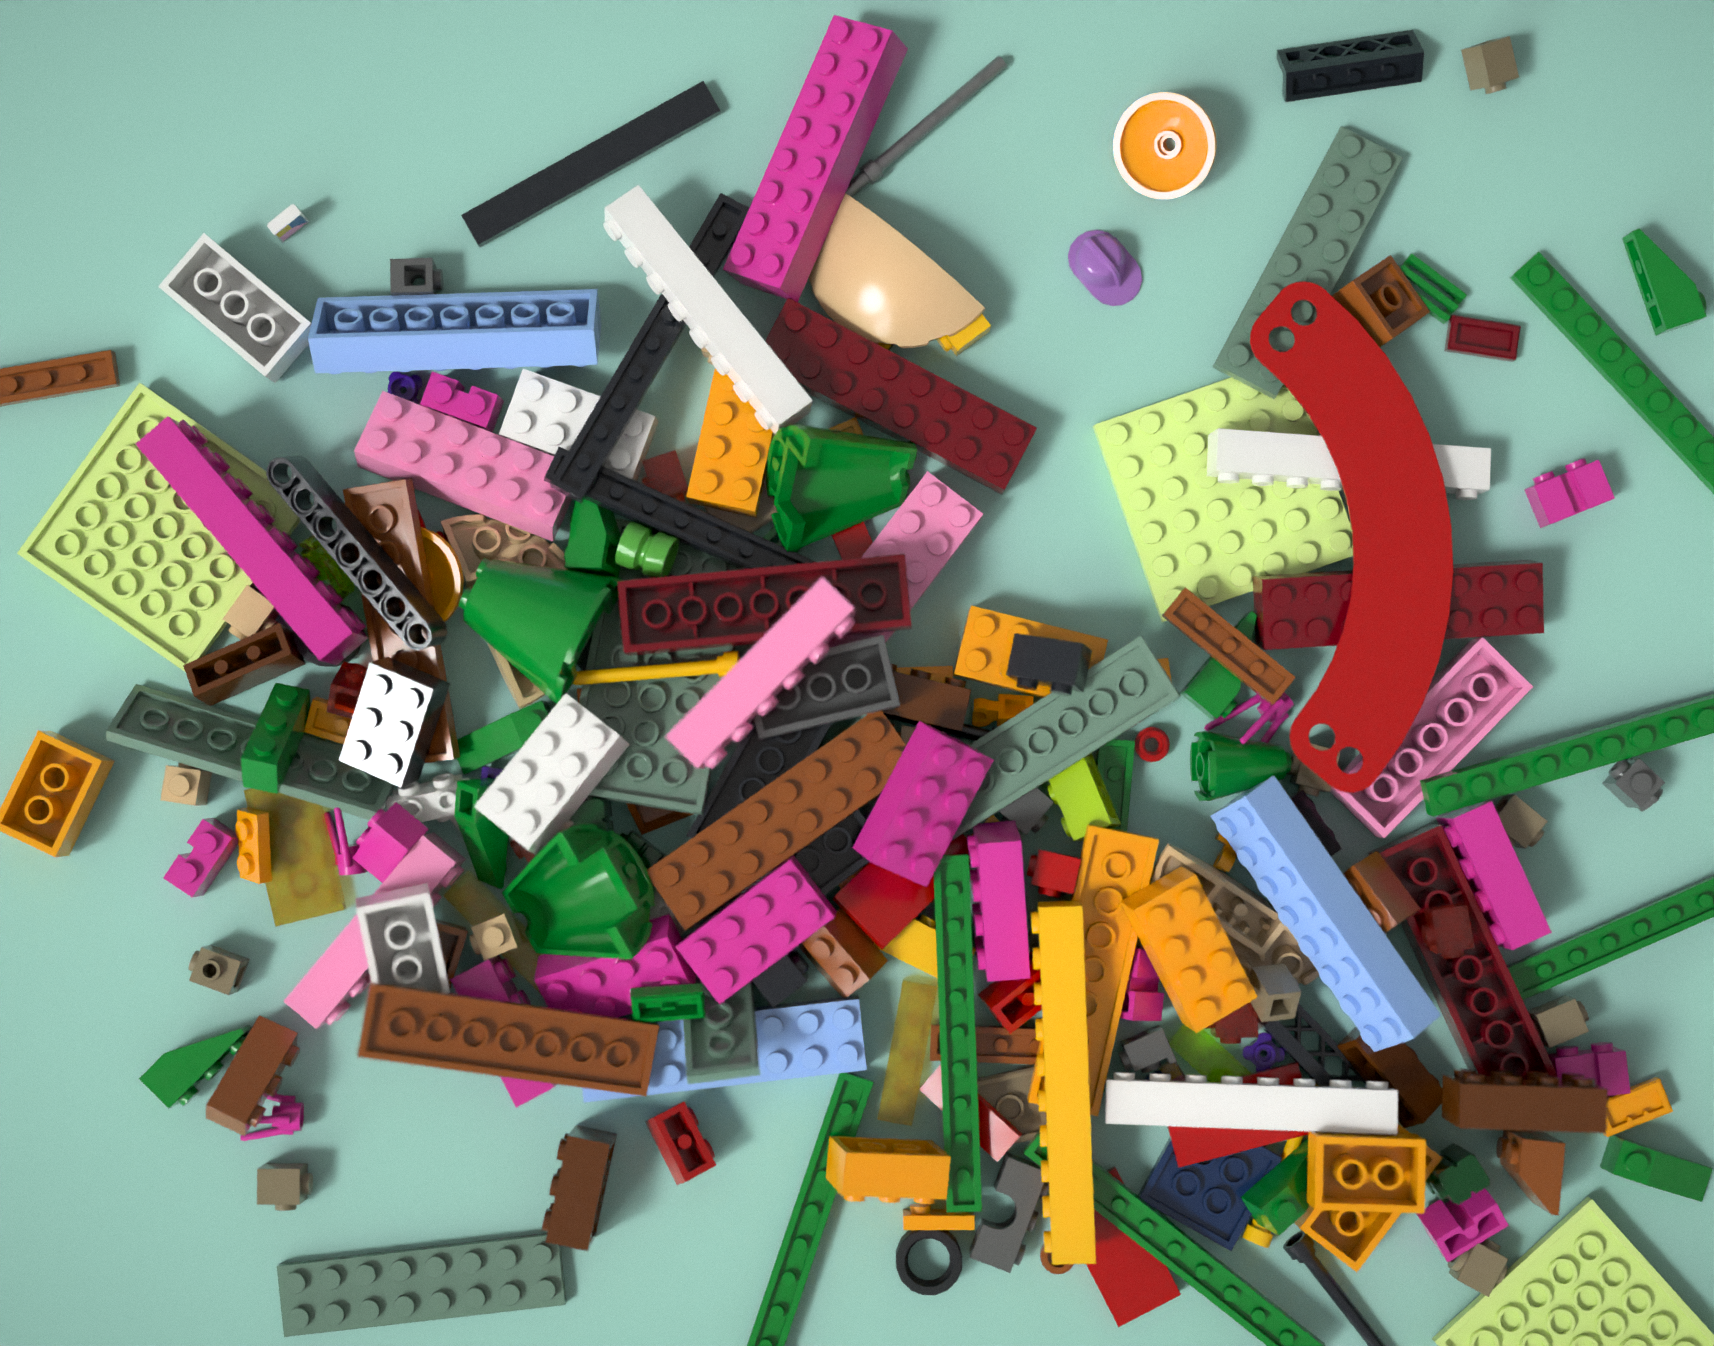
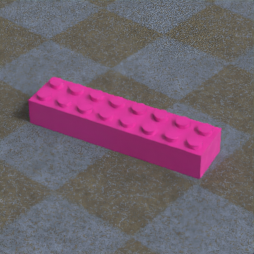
M833 15L723 267V270L740 284L784 299L790 298L796 302L799 301L908 48L892 30Z
M167 416L136 443V446L320 661L337 666L368 639V636L362 631L366 627L364 622L355 612H349L339 604L343 601L341 595L330 584L326 585L317 578L321 574L318 568L307 557L304 559L294 551L298 545L285 531L281 533L280 530L272 525L275 518L263 505L258 506L249 498L253 493L241 479L238 478L236 480L230 473H227V470L230 468L229 464L219 453H213L207 446H204L208 440L194 425L191 427L185 420L178 422Z

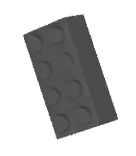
M884 635L830 647L828 653L817 664L810 661L801 670L804 677L790 691L784 687L775 696L779 702L767 715L763 717L758 713L754 720L758 737L762 740L900 707Z

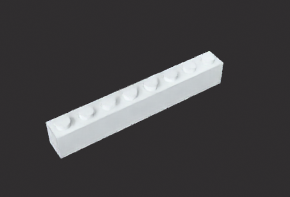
M637 185L604 208L605 223H603L607 234L614 241L619 239L626 248L625 254L635 268L640 266L647 274L646 280L651 289L657 295L660 293L664 295L669 302L668 308L672 315L679 322L684 320L691 329L689 333L695 344L701 349L705 347L712 355L711 361L716 370L722 376L725 374L729 376L734 383L733 389L740 400L744 403L749 401L756 410L755 417L765 430L771 429L776 434L780 428L795 424L809 414L813 400L642 188Z
M1220 428L1208 435L1207 476L1218 477L1219 483L1233 484L1239 483V479H1250L1252 484L1256 486H1271L1274 484V481L1286 482V487L1307 488L1308 484H1321V490H1342V483L1337 468L1322 436ZM1433 444L1444 479L1446 493L1456 494L1455 498L1458 500H1475L1477 495L1490 490L1491 448Z
M1114 1072L1113 1078H1106L1105 1124L1397 1135L1398 1090L1388 1088V1082L1366 1081V1088L1352 1087V1081L1330 1080V1086H1315V1079L1294 1078L1293 1085H1279V1078L1257 1077V1084L1243 1083V1077L1221 1076V1082H1207V1075H1185V1081H1171V1074L1149 1073V1080L1135 1079V1073Z

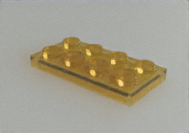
M251 788L244 790L247 807L269 813L272 881L265 884L275 927L346 910L337 865H335L333 848L324 818L323 806L282 793L275 794Z

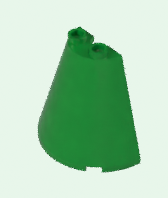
M791 424L788 427L780 428L774 435L768 451L766 487L767 496H774V506L777 513H773L771 516L777 534L786 551L797 550L900 507L906 499L907 490L910 488L911 483L907 470L913 469L914 462L917 459L915 444L913 442H903L801 424Z
M484 558L477 568V580L473 588H467L459 601V607L464 609L463 621L557 704L565 694H568L577 676L575 664L603 612L611 614L619 599L618 581L624 580L611 576Z
M594 824L575 825L557 833L502 892L513 914L521 913L526 918L527 927L524 933L537 954L632 959L644 947L653 923L649 922L650 907L655 906L653 888L641 858L633 847L614 831L606 832L597 828V825Z

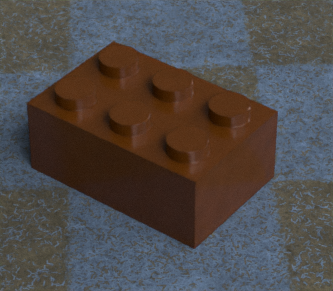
M576 1125L570 1133H565L564 1139L561 1138L557 1160H561L562 1165L561 1168H558L557 1173L553 1175L549 1195L555 1196L554 1203L550 1204L549 1209H546L542 1224V1231H547L546 1243L584 1251L589 1250L597 1233L617 1133Z

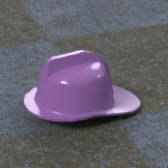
M1100 230L1086 231L1071 244L1068 253L1069 267L1093 297L1101 303L1110 306L1124 305L1134 299L1140 290L1142 282L1141 269L1136 260L1114 236Z

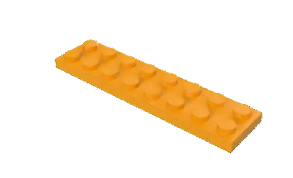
M1087 824L1080 855L1081 864L1071 901L1081 900L1083 910L1090 1115L1098 1116L1138 938L1120 901L1150 884L1159 839ZM1043 1040L1039 1043L1037 1054H1044ZM1037 1056L1027 1097L1028 1102L1038 1104V1090H1045L1044 1076L1037 1075Z

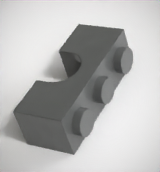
M1007 1152L994 1182V1187L996 1191L1013 1199L1015 1202L1014 1212L1009 1219L1000 1223L981 1218L971 1243L969 1254L972 1259L1011 1273L1013 1265L1019 1266L1026 1249V1245L1022 1244L1026 1231L1032 1232L1038 1218V1212L1034 1211L1038 1198L1046 1196L1049 1182H1042L1041 1167L1037 1163Z

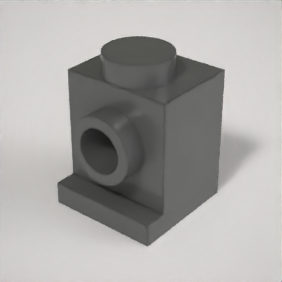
M433 258L390 259L391 295L437 294V290H443L442 269H436ZM422 278L425 280L424 285L413 286L416 279Z
M1159 1025L1120 1041L1123 1051L1119 1052L1118 1055L1126 1072L1131 1070L1136 1072L1141 1069L1142 1073H1148L1162 1066L1160 1061L1166 1059L1170 1064L1177 1062L1164 1030Z

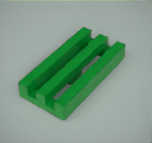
M1412 253L1400 267L1407 279L1447 308L1445 312L1417 292L1429 309V314L1442 324L1449 320L1452 313L1455 312L1459 304L1467 296L1466 293ZM1411 266L1412 268L1417 270L1419 273H1421L1423 276H1425L1427 279H1429L1431 282H1433L1435 285H1437L1439 288H1441L1443 291H1445L1447 294L1453 297L1454 300L1452 301L1451 299H1449L1439 290L1434 288L1432 285H1430L1428 282H1426L1424 279H1422L1420 276H1418L1416 273L1410 270L1409 267Z
M703 983L630 988L633 1021L644 1023L706 1018Z

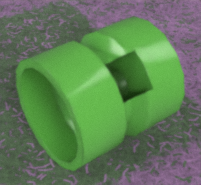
M632 521L627 525L621 536L615 562L631 570H638L642 566L643 574L651 578L668 577L677 557L679 539L663 532H658L653 536L652 530L648 529L647 526Z

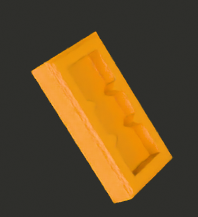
M1654 1077L1631 1086L1630 1094L1608 1096L1607 1133H1603L1604 1136L1610 1137L1673 1112L1660 1078Z

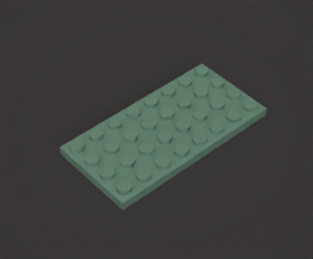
M616 519L621 536L627 525L632 521ZM648 528L652 530L653 536L658 533L657 531ZM679 541L677 557L668 576L741 569ZM620 566L618 578L626 581L651 577L643 574L642 566L638 570H631ZM618 599L611 614L603 612L593 631L586 670L717 660V656H722L724 652L734 651L735 646L628 656L623 651ZM718 674L582 685L579 704L630 744L589 796L703 815L712 768L707 766L704 769L696 768L665 736L723 677H719Z

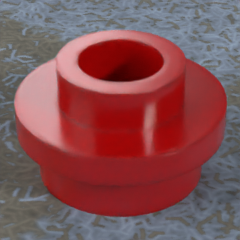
M1145 728L1135 738V751L1144 761L1157 762L1163 759L1169 751V738L1159 728ZM1154 738L1157 741L1158 746L1155 751L1146 749L1145 743L1147 739Z

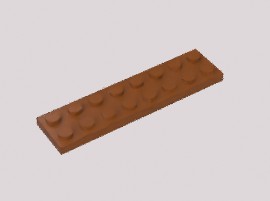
M412 478L343 489L345 505L434 608ZM355 545L354 552L356 557L359 559L360 552L358 547ZM378 572L377 581L379 585H382V576ZM361 592L373 661L390 657L447 681L441 644L423 650L409 648ZM400 598V609L402 612H405V603ZM423 625L422 634L424 638L427 639L428 631L426 627ZM449 689L425 763L453 760L460 757Z
M882 711L866 715L647 869L651 882L684 930L687 931L880 795L906 744Z
M370 982L357 1057L647 1096L659 1025L653 1022L643 1023L633 1021L632 1019Z

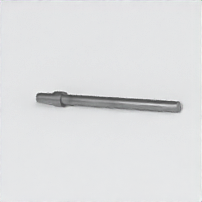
M997 56L874 161L870 159L859 168L861 172L851 179L846 194L853 197L868 183L874 184L883 176L882 172L1004 70L1007 67L1004 60Z

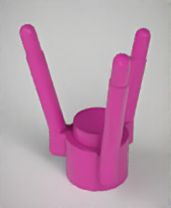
M1285 692L1274 705H1270L1256 694L1254 697L1236 706L1227 717L1219 716L1217 719L1206 724L1204 729L1210 731L1255 704L1260 703L1257 710L1262 716L1240 738V742L1245 744L1269 721L1272 724L1260 740L1269 743L1279 726L1289 717L1287 712L1294 706V703Z
M338 807L334 808L337 832L331 814L325 812L324 819L334 851L335 865H338L339 875H355L367 872L364 867L353 859L360 845L348 844L341 809Z
M276 1093L274 1097L268 1096V1100L279 1102L280 1106H273L272 1116H263L259 1124H272V1127L276 1128L247 1133L245 1136L241 1135V1141L277 1135H294V1131H302L304 1104L295 1102L296 1096L280 1095Z

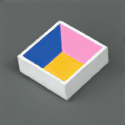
M291 204L271 220L267 227L283 243L307 224L309 220L295 204Z

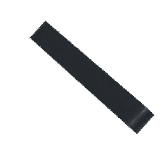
M302 456L278 457L270 461L266 471L269 483L402 641L414 650H423L443 643L448 632L444 620L313 465ZM288 466L291 468L292 471L291 479L289 478L287 472ZM311 492L314 496V505L310 502ZM333 519L336 521L337 524L336 532L332 528ZM355 545L358 547L360 552L359 559L356 557L354 552ZM378 572L382 576V585H379L377 581ZM400 598L405 603V612H402L400 609ZM423 625L426 627L428 631L427 639H425L422 634Z

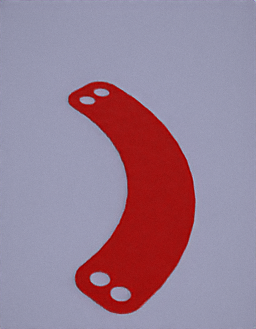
M1301 281L1292 283L1282 289L1257 318L1250 332V346L1258 361L1287 387L1305 409L1324 439L1335 463L1346 496L1352 529L1353 576L1351 597L1341 637L1332 661L1317 689L1292 723L1290 744L1296 757L1328 785L1342 792L1353 793L1362 791L1375 782L1401 746L1424 703L1440 659L1449 619L1453 579L1452 527L1444 479L1427 428L1407 387L1386 354L1358 320L1324 288L1315 283ZM1306 300L1315 306L1317 316L1313 323L1303 326L1293 320L1291 309L1296 302ZM1286 327L1291 330L1294 335V345L1290 350L1279 352L1271 347L1269 334L1274 328ZM1317 724H1326L1334 731V744L1327 750H1318L1309 741L1310 730ZM1345 747L1357 749L1363 758L1361 768L1352 774L1343 772L1337 765V755Z

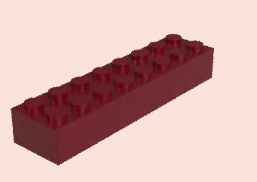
M790 298L785 302L765 340L805 392L856 417V419L898 441L913 442L917 451L1001 495L1037 427Z
M905 554L618 581L623 651L628 656L757 644L822 577L855 609L856 615L853 619L856 624L844 636L912 629Z
M1532 560L1453 564L1450 612L1444 639L1544 633L1543 563ZM1353 570L1253 576L1254 613L1257 615L1255 622V644L1263 650L1337 646L1344 628L1350 602Z
M1429 824L1368 852L1369 855L1375 851L1380 853L1420 907V910L1400 924L1467 1068L1476 1070V1074L1490 1076V1070L1511 1071L1512 1075L1526 1077L1527 1071L1546 1072L1548 1076L1558 1077L1442 825Z

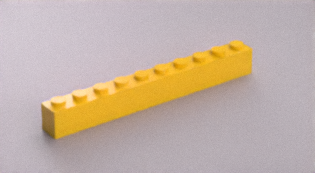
M1081 900L1038 902V912H1031L1032 934L1039 933V947L1032 948L1033 969H1040L1041 983H1034L1035 1005H1042V1019H1035L1036 1041L1043 1040L1044 1053L1037 1054V1075L1044 1076L1045 1090H1038L1039 1112L1046 1111V1125H1039L1040 1147H1047L1048 1160H1041L1042 1182H1049V1195L1042 1196L1043 1218L1050 1217V1231H1043L1044 1253H1051L1052 1265L1096 1263L1082 903Z

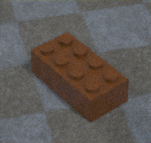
M1454 1069V1075L1443 1074L1442 1118L1458 1128L1607 1133L1608 1089L1595 1084L1594 1078L1584 1077V1074L1564 1072L1562 1073V1078L1548 1076L1546 1072L1527 1071L1526 1077L1512 1075L1511 1071L1490 1070V1076L1476 1074V1070Z

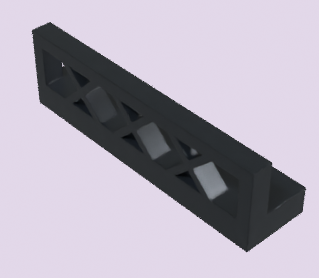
M1413 30L1277 50L1276 59L1283 73L1282 96L1285 102L1422 82L1424 50ZM1408 44L1407 47L1400 48L1393 45ZM1366 49H1368V50H1371V51H1373V52L1364 53V52H1361L1360 50H1366ZM1326 55H1337L1339 57L1329 58ZM1293 60H1302V61H1305V62L1294 63V64H1290V63H1289V61H1293Z
M1299 1003L1295 1015V1025H1282L1278 1020L1261 1022L1259 1017L1255 1019L1288 1055L1298 1063L1311 1079H1315V1083L1318 1086H1330V1080L1363 1081L1366 1085V1081L1339 1050L1338 1044ZM1301 1017L1309 1026L1301 1025ZM1289 1031H1295L1294 1037L1291 1035ZM1301 1031H1315L1319 1035L1318 1050H1306L1301 1045ZM1325 1043H1326L1332 1050H1325ZM1312 1056H1318V1062ZM1325 1056H1339L1342 1059V1075H1330L1324 1069ZM1349 1068H1350L1356 1075H1349Z

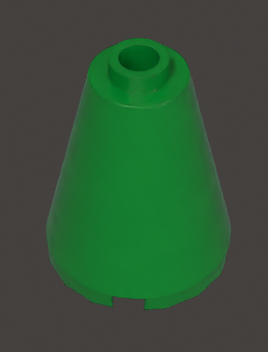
M1209 731L1196 732L1194 736L1198 737L1199 740L1198 742L1191 743L1190 775L1191 781H1198L1200 790L1194 791L1199 801H1212L1249 790L1272 776L1281 781L1284 780L1286 773L1291 771V756L1289 752H1285L1282 745L1251 739L1242 744L1240 742L1241 737Z

